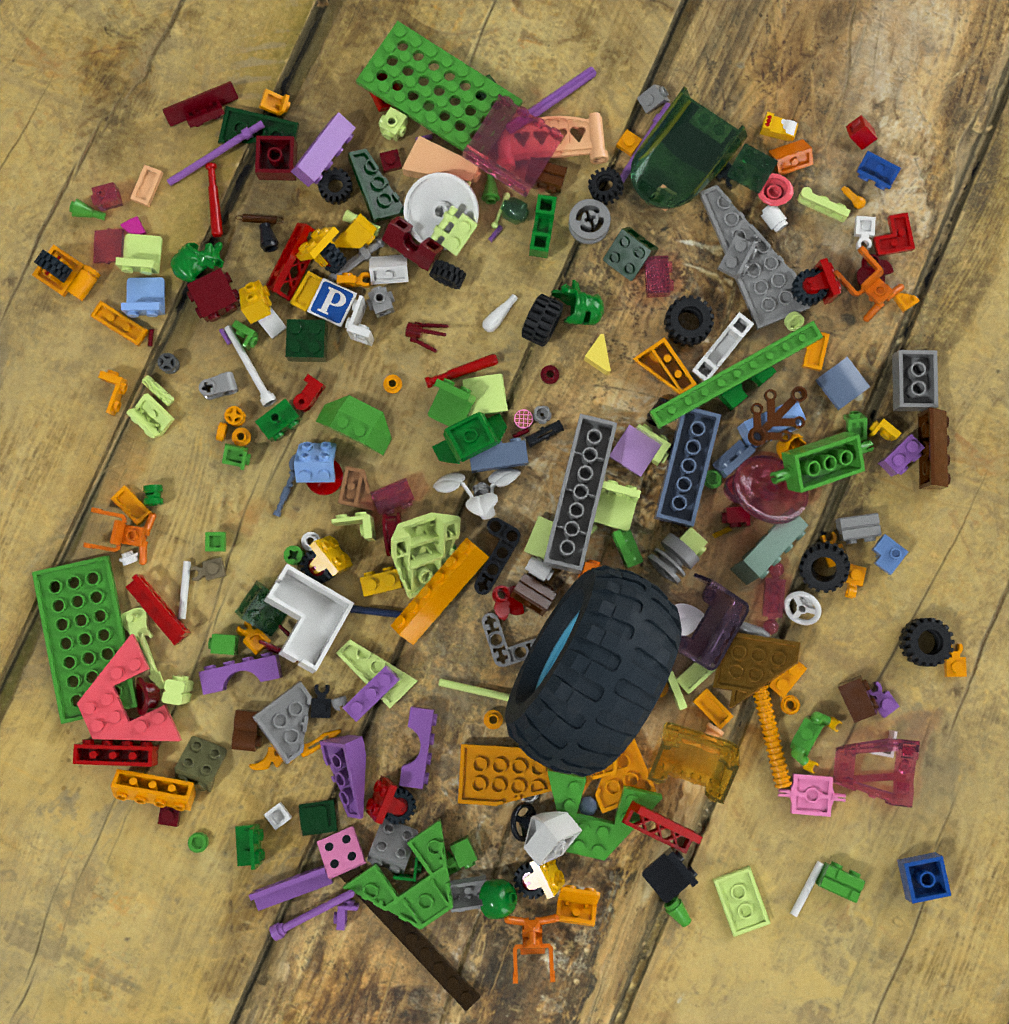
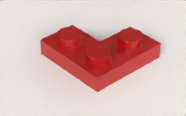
M908 212L888 216L890 234L873 238L876 255L880 257L913 251L915 245Z

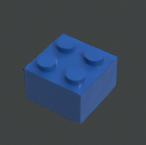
M933 852L897 860L906 900L913 904L951 896L942 855Z

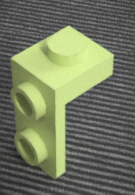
M638 424L637 430L661 444L651 462L656 466L660 462L664 463L669 456V453H667L671 446L668 442L669 439L661 434L659 436L652 432L653 429L646 424Z

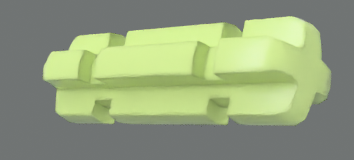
M147 375L143 378L142 383L162 400L165 405L170 406L174 402V398L167 394L168 392L155 382L151 376Z

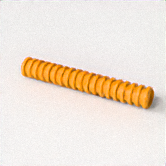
M766 685L754 693L753 698L756 699L754 703L757 704V715L760 716L758 720L761 722L760 727L763 728L761 732L764 734L763 740L766 741L764 745L767 746L766 752L769 753L767 757L770 758V769L773 770L771 773L774 776L773 782H776L774 786L780 789L792 785V782L789 781L790 775L787 774L789 770L786 769V757H783L785 753L782 751L783 745H780L782 741L779 739L780 733L777 732L779 728L776 727L777 721L774 720L776 716L773 715L774 709L771 708L773 704L770 703L772 699L769 697L770 691H767L769 687Z

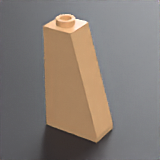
M421 136L417 138L402 167L403 175L419 179L436 172L451 173L466 182L470 181L471 188L474 182L477 183L481 176L479 164Z

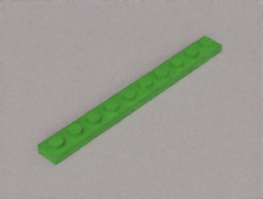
M812 321L656 407L649 414L658 429L819 341L823 338V335L815 322Z

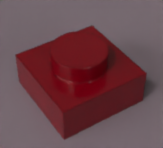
M398 149L379 153L384 173L402 169Z
M167 806L164 808L160 807L157 824L178 827L181 811Z

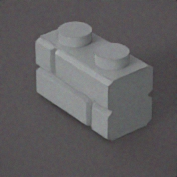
M878 513L838 518L835 521L839 542L845 541V545L856 544L858 539H864V542L876 541V537L882 534Z

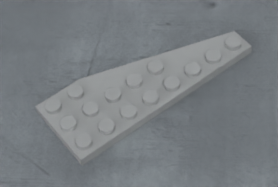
M715 185L700 191L699 196L724 254H726L735 235L751 243L754 241L758 242L755 246L758 250L753 260L749 258L746 263L749 265V268L745 275H740L738 279H735L756 329L759 330L784 320L791 312L797 311L801 313L809 310L811 307L808 304L805 306L801 305V301L798 303L796 301L797 297H793L794 292H791L792 283L797 277L796 273L785 264L784 259L780 255H777L760 232L745 219L744 214L737 210L720 187Z

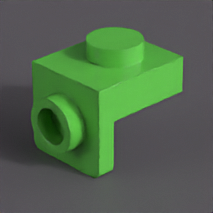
M226 443L222 463L238 466L241 470H244L245 465H249L251 454H248V448Z

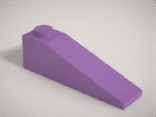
M346 735L321 740L320 745L326 766L330 765L333 772L331 778L333 783L336 782L340 789L339 797L347 816L362 819L364 813L366 752L363 737Z

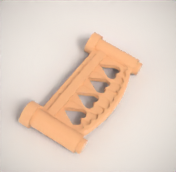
M598 112L589 114L588 119L572 116L538 117L513 134H509L505 128L497 140V171L504 173L515 170V161H527L531 157L549 159L590 155V162L592 164H603L609 160L608 151L605 150L602 117ZM564 129L567 131V134L562 143L559 144L551 132ZM571 129H585L580 142L570 133ZM546 131L548 136L541 146L533 137V133ZM519 133L522 135L523 133H528L530 135L524 147L514 138L515 134Z

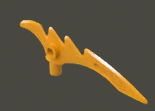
M341 730L323 733L317 739L304 744L301 756L306 757L321 748L320 744L311 749H308V747L319 742L327 735L329 736L327 739L335 738L341 733ZM271 744L264 759L258 763L250 764L249 767L253 770H266L270 767L271 762H273L275 767L278 768L283 760Z

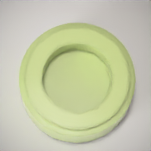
M797 311L789 313L784 319V325L790 331H796L804 324V317Z

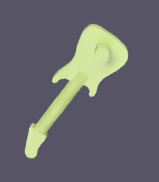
M143 607L121 614L123 627L129 632V635L134 634L140 644L150 668L149 678L160 689H164L165 681H163L160 671L156 668L146 640V636L150 638L154 636L148 627V613Z

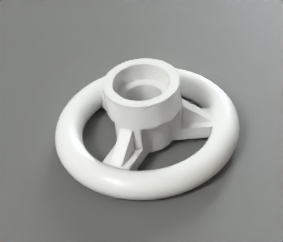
M792 592L784 600V610L787 616L797 624L812 625L821 617L820 603L813 595L807 592ZM793 598L797 604V610L794 614L790 610V601ZM801 614H815L811 619L804 620L799 618Z

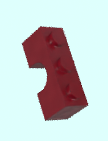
M397 216L389 222L382 241L428 272L433 267L435 260H439L444 247L430 237L420 243V245L415 243L411 237L413 225Z

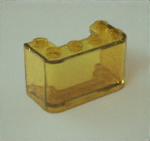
M666 722L663 725L649 761L647 779L660 784L665 783L668 775H671L676 779H683L695 785L705 786V795L710 801L724 804L740 766L739 747L731 741L675 723Z

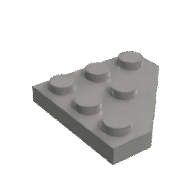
M301 681L297 682L252 716L285 764L290 763L303 753L304 736L307 730L308 711L312 696Z

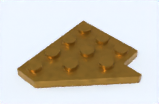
M723 630L713 688L732 691L729 707H736L795 666L799 661L801 642Z

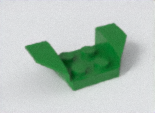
M477 412L445 428L443 433L445 440L432 446L439 461L460 464V462H464L497 444L499 445L507 425L500 413L487 419L484 413Z

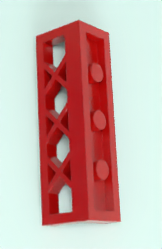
M296 224L266 283L270 293H275L287 301L291 300L311 261H300L295 256L299 252L298 248L304 242H308L307 236L309 232L313 233L315 231L308 224ZM293 266H297L298 273L295 277L291 278L290 270ZM288 282L290 289L286 295L280 289L284 283Z
M135 574L132 577L133 581L126 586L127 590L173 645L176 646L191 632L178 619L176 614L145 577Z
M633 800L622 820V823L685 854L692 841L700 844L703 838L695 831ZM636 812L639 814L640 820L632 823L629 820L633 813ZM649 821L655 822L656 828L648 831L645 823ZM670 829L671 836L663 838L661 830ZM684 836L686 840L681 847L678 845L676 838Z

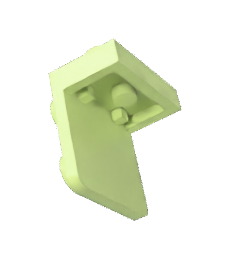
M126 234L122 258L116 257L115 265L124 273L159 274L163 239L160 236Z
M614 480L604 481L594 523L622 531H629L641 491L632 485H626V487L618 485L619 483Z

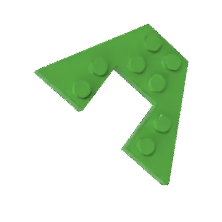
M547 768L556 810L568 812L582 829L581 833L566 850L569 853L605 861L634 829L622 823L632 800L652 810L663 797L660 793L624 785L614 821L579 814L577 812L586 776L580 777L572 773H560ZM634 812L629 821L632 823L639 821V814Z
M438 819L407 841L411 850L428 872V875L401 894H398L375 863L344 884L343 888L345 890H354L362 899L373 902L375 906L384 911H390L397 915L399 919L410 922L420 930L453 908L454 904L441 819Z

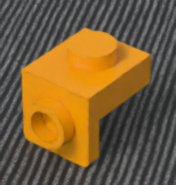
M265 89L259 108L280 117L284 112L287 113L290 107V102H288L290 95L285 94L282 96Z

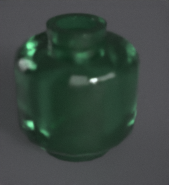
M511 197L508 200L505 199L500 208L503 219L514 225L524 223L530 212L527 203L516 197Z

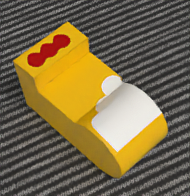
M767 112L760 135L784 141H793L798 123L792 120H785L784 118L774 116V113Z

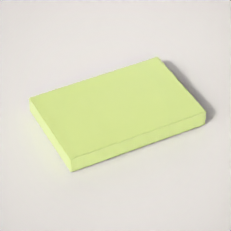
M750 866L713 878L733 937L771 924Z

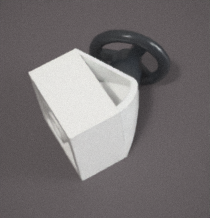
M529 802L519 803L514 808L510 820L513 836L516 840L525 842L524 849L538 866L562 856L582 831L568 812L554 811L536 814L535 808ZM522 808L528 809L524 816L518 815ZM516 822L522 828V836L517 831Z

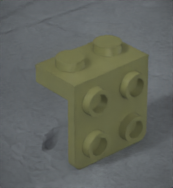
M196 736L191 737L175 766V778L177 780L194 782L195 788L198 790L211 792L214 787V777L227 754L226 748Z

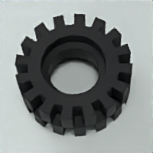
M333 167V170L329 168L328 172L323 171V177L318 182V189L322 198L326 202L330 201L333 205L335 202L338 205L341 204V201L345 203L346 198L349 199L351 197L350 193L353 192V184L348 173L344 172L341 168L337 170V167ZM331 181H341L343 184L342 189L339 192H331L328 189Z
M604 167L601 168V172L597 169L595 171L596 175L592 174L591 179L588 180V189L592 198L604 202L605 205H608V201L613 204V199L618 201L620 199L618 195L622 196L624 186L621 176L615 169L611 170L610 167H607V170ZM611 181L613 183L609 190H599L603 182Z
M435 260L429 273L430 277L435 281L452 289H460L466 277V273L460 270L459 267H455V265L443 260Z

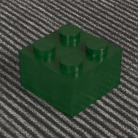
M287 319L285 357L288 361L327 362L328 324L326 321Z

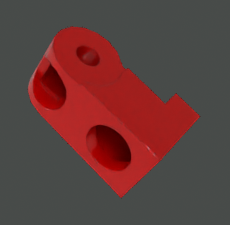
M309 374L304 378L307 385L301 394L296 395L293 400L294 406L301 412L309 411L326 388L324 384Z

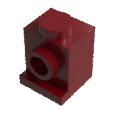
M726 507L721 512V524H729L730 528L741 527V524H743V528L751 526L750 507Z

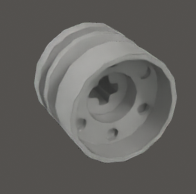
M669 533L661 542L665 551L663 552L655 548L654 552L658 557L650 554L647 558L659 574L678 584L681 580L677 574L682 577L686 576L681 567L684 566L692 569L700 559L682 540Z

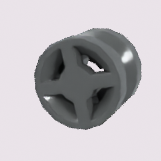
M163 353L158 358V366L166 374H174L179 370L180 362L171 353Z

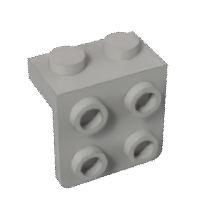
M384 818L383 823L379 825L367 861L372 865L376 863L379 867L388 868L392 873L404 874L412 852L407 841L417 835L418 831L400 823L399 825L391 824Z

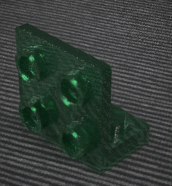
M745 143L727 173V177L759 194L778 161Z
M257 580L235 613L247 623L267 635L273 636L287 614L264 601L270 590Z

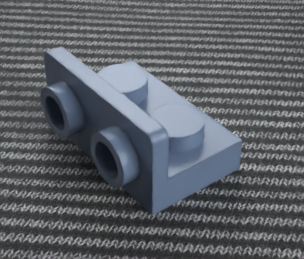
M739 440L717 459L712 466L725 479L756 450L752 445L747 448Z

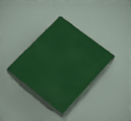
M334 799L299 804L302 836L338 831Z

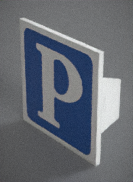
M323 278L307 312L342 327L357 293Z

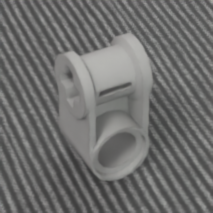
M225 372L201 381L199 391L206 399L213 400L238 392V387L233 372ZM211 386V392L207 393V387Z

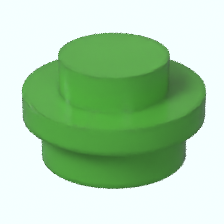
M717 470L707 471L704 485L710 489L719 487L722 483V475Z

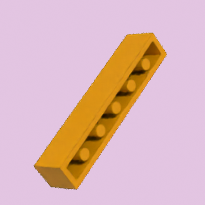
M466 538L390 626L402 638L414 645L488 560L489 556Z

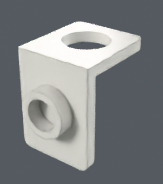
M889 730L886 753L868 749L867 753L894 758V751L898 749L897 731Z

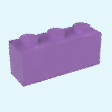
M388 665L385 666L343 709L357 722L401 679Z

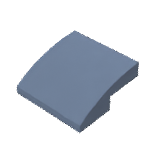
M848 357L815 380L837 410H840L870 388V385Z

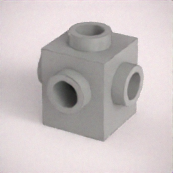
M378 286L371 289V292L368 293L370 299L366 300L370 311L374 310L377 318L394 313L392 303L395 300L392 292H387L386 286Z

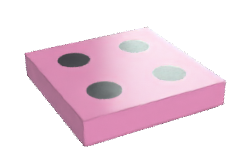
M353 826L317 841L329 879L366 864L356 830Z

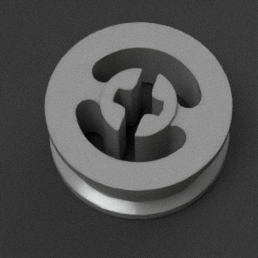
M585 199L574 205L569 215L568 225L571 235L583 244L600 242L609 231L611 222L610 212L602 202L595 199ZM586 211H588V219H589L590 222H586V220H587V215H586V213H585ZM581 213H583L581 220H580V221L576 220L577 217H578ZM598 223H602V227L595 231Z

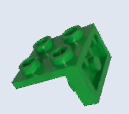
M260 824L235 826L237 866L251 865V870H256L262 864V861L265 860V850L261 848V841L264 840V831L260 829Z

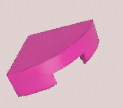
M137 216L120 224L130 234H147Z

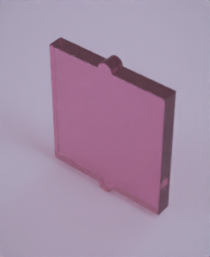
M107 228V230H96L94 235L93 263H106L109 265L116 262V257L123 258L124 229Z

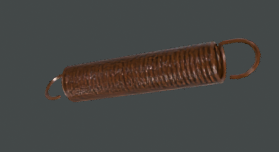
M243 214L242 219H238L249 223L281 224L277 223V216Z

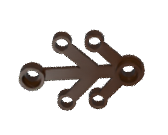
M795 387L790 393V398L776 412L775 398L777 393L773 389L767 390L764 393V399L767 401V422L763 426L761 425L763 406L760 403H754L751 406L753 428L748 432V440L752 445L761 446L767 440H780L786 443L791 439V433L788 430H783L780 433L768 431L776 426H793L795 429H800L805 425V420L801 416L782 418L795 403H801L807 398V390L804 387ZM768 392L773 394L772 399L767 397ZM795 392L801 394L800 399L795 397ZM754 406H758L760 408V412H755L753 409ZM797 419L801 421V426L796 425L795 421ZM755 433L760 434V440L754 438ZM782 433H786L788 435L787 440H784L782 438Z

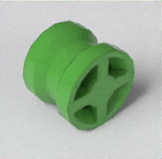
M289 546L285 549L284 559L288 564L299 565L303 561L302 557L305 553L301 548Z

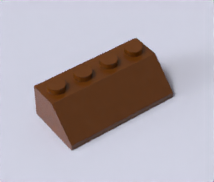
M928 408L917 414L918 441L925 447L921 451L922 456L919 458V489L948 488L951 481V476L948 473L950 455L947 454V447L950 443V438L947 435L949 417L944 410Z

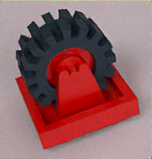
M827 258L819 260L810 271L806 269L804 272L799 273L794 279L793 287L791 288V292H794L793 297H797L796 301L798 303L801 301V305L805 306L808 304V306H812V304L816 305L823 299L826 305L832 303L841 294V284L835 279L832 263Z
M381 775L380 779L374 784L372 798H369L367 801L366 812L374 822L379 824L383 823L384 818L391 824L399 825V822L404 824V820L407 819L409 821L411 819L410 815L414 816L415 812L413 809L416 810V805L414 804L416 800L406 788L404 789L401 786L397 788L389 778Z

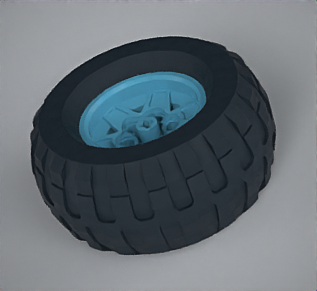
M603 565L582 574L564 594L547 619L518 673L505 711V721L509 737L518 743V746L528 757L556 772L572 773L585 777L610 766L626 750L638 734L667 683L681 641L682 627L678 608L668 600V597L657 585L632 571L620 568L614 569Z

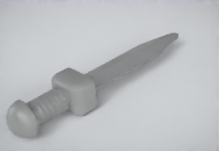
M376 238V241L369 247L363 246L358 249L359 253L349 259L337 274L331 273L327 280L333 282L337 280V275L349 272L364 260L366 262L369 261L373 252L380 247H384V241L381 238Z

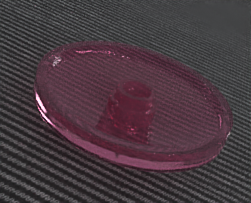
M765 455L750 457L739 465L732 480L733 492L741 507L753 517L771 524H784L798 518L807 506L808 491L799 493L788 490L786 480L778 484L772 483L770 478L775 476L770 477V473L784 469L781 459Z

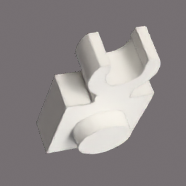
M855 217L854 236L859 237L856 249L861 247L862 242L866 244L867 250L871 248L872 241L869 237L873 238L875 236L876 217Z

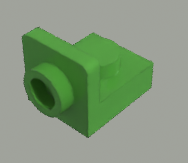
M235 320L232 325L236 330L235 334L243 339L246 338L242 346L247 350H250L251 347L254 348L258 342V333Z
M851 411L849 414H844L843 419L846 421V432L860 434V441L867 440V417L859 411Z

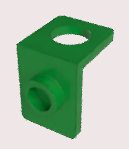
M415 857L414 874L394 873L393 879L416 882L417 873L421 874V862Z

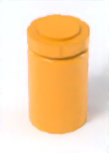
M84 264L83 269L80 270L66 291L80 301H83L97 282V278L99 279L101 275L92 267Z

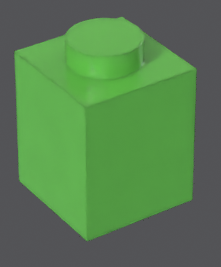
M212 634L208 641V649H211L210 653L238 655L239 635Z
M468 835L450 844V849L459 868L465 867L467 869L476 864L475 861L478 860V856Z

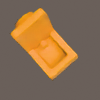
M100 371L98 378L115 385L106 413L115 416L116 412L118 413L121 408L120 401L122 395L127 391V380L119 377V373L115 371Z

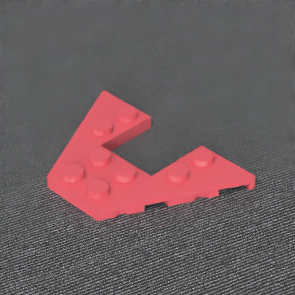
M134 634L128 637L77 702L78 708L92 739L181 741V736L167 705H163L146 713L144 716L130 721L115 688L116 685L150 670Z

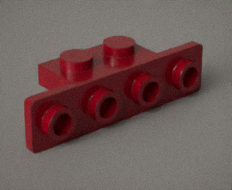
M229 81L163 109V113L170 126L187 120L190 128L199 127L204 122L211 119L216 120L225 114L222 105L237 100L238 95L232 82Z

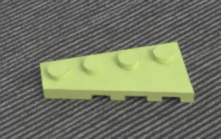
M351 639L336 652L365 684L372 680L385 666L388 665L401 680L381 698L389 708L418 682L415 678Z

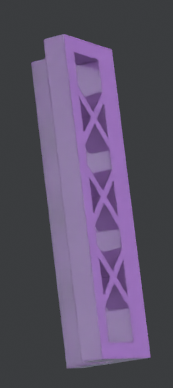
M322 865L253 890L249 894L250 901L255 900L259 911L333 884V880L328 878L325 867Z

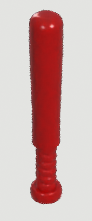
M207 163L205 168L208 170L209 177L208 193L211 234L213 237H221L223 235L215 176L217 165L215 163Z
M491 354L447 370L443 374L431 378L425 377L424 379L427 387L431 388L437 379L442 381L444 378L452 380L497 365L498 359L495 354Z

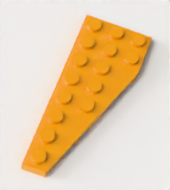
M461 744L459 804L498 806L552 791L547 767L528 757L520 747ZM617 759L606 769L586 776V781L617 774Z

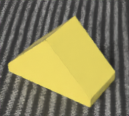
M600 334L585 355L584 361L603 374L609 375L611 369L604 334Z

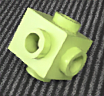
M392 107L379 120L381 135L388 140L398 141L399 137H403L407 130V116Z

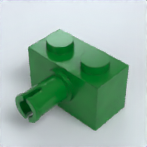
M285 398L257 419L255 423L271 442L275 440L277 442L285 436L284 433L287 430L295 429L302 419Z

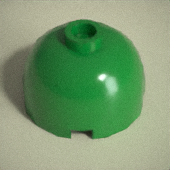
M491 879L485 881L482 885L479 900L482 899L483 906L480 907L485 917L489 919H504L514 912L517 904V894L511 883L505 879Z

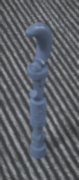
M296 454L289 461L290 477L282 490L277 509L273 513V515L278 517L281 516L284 502L288 499L291 491L290 487L294 486L292 481L295 479L294 460Z

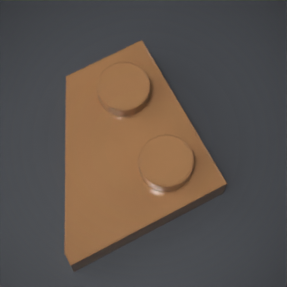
M346 466L338 504L374 511L375 508L365 470Z

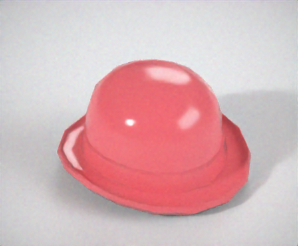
M765 174L759 178L756 184V192L759 198L770 206L786 204L794 194L791 182L780 174Z

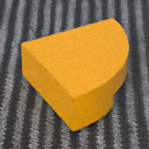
M899 293L893 297L902 312L920 302L915 295Z

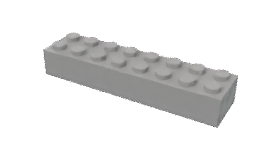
M580 414L543 565L581 574L617 422Z

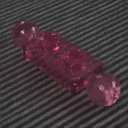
M780 562L774 567L772 565L769 567V573L772 575V578H765L762 616L768 617V620L764 622L763 628L770 635L778 631L779 625L775 620L776 618H782L786 580L779 579L784 573V566Z

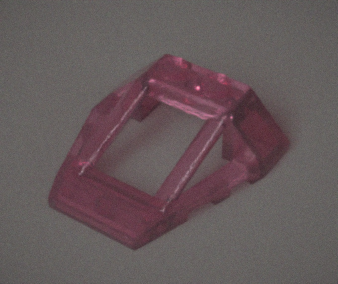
M886 738L837 747L835 751L833 783L856 791V789L860 790L874 799L878 797L885 800V803L889 805L912 808L916 760H918L920 741ZM896 751L893 773L854 775L856 754ZM893 780L892 792L862 784L863 782Z

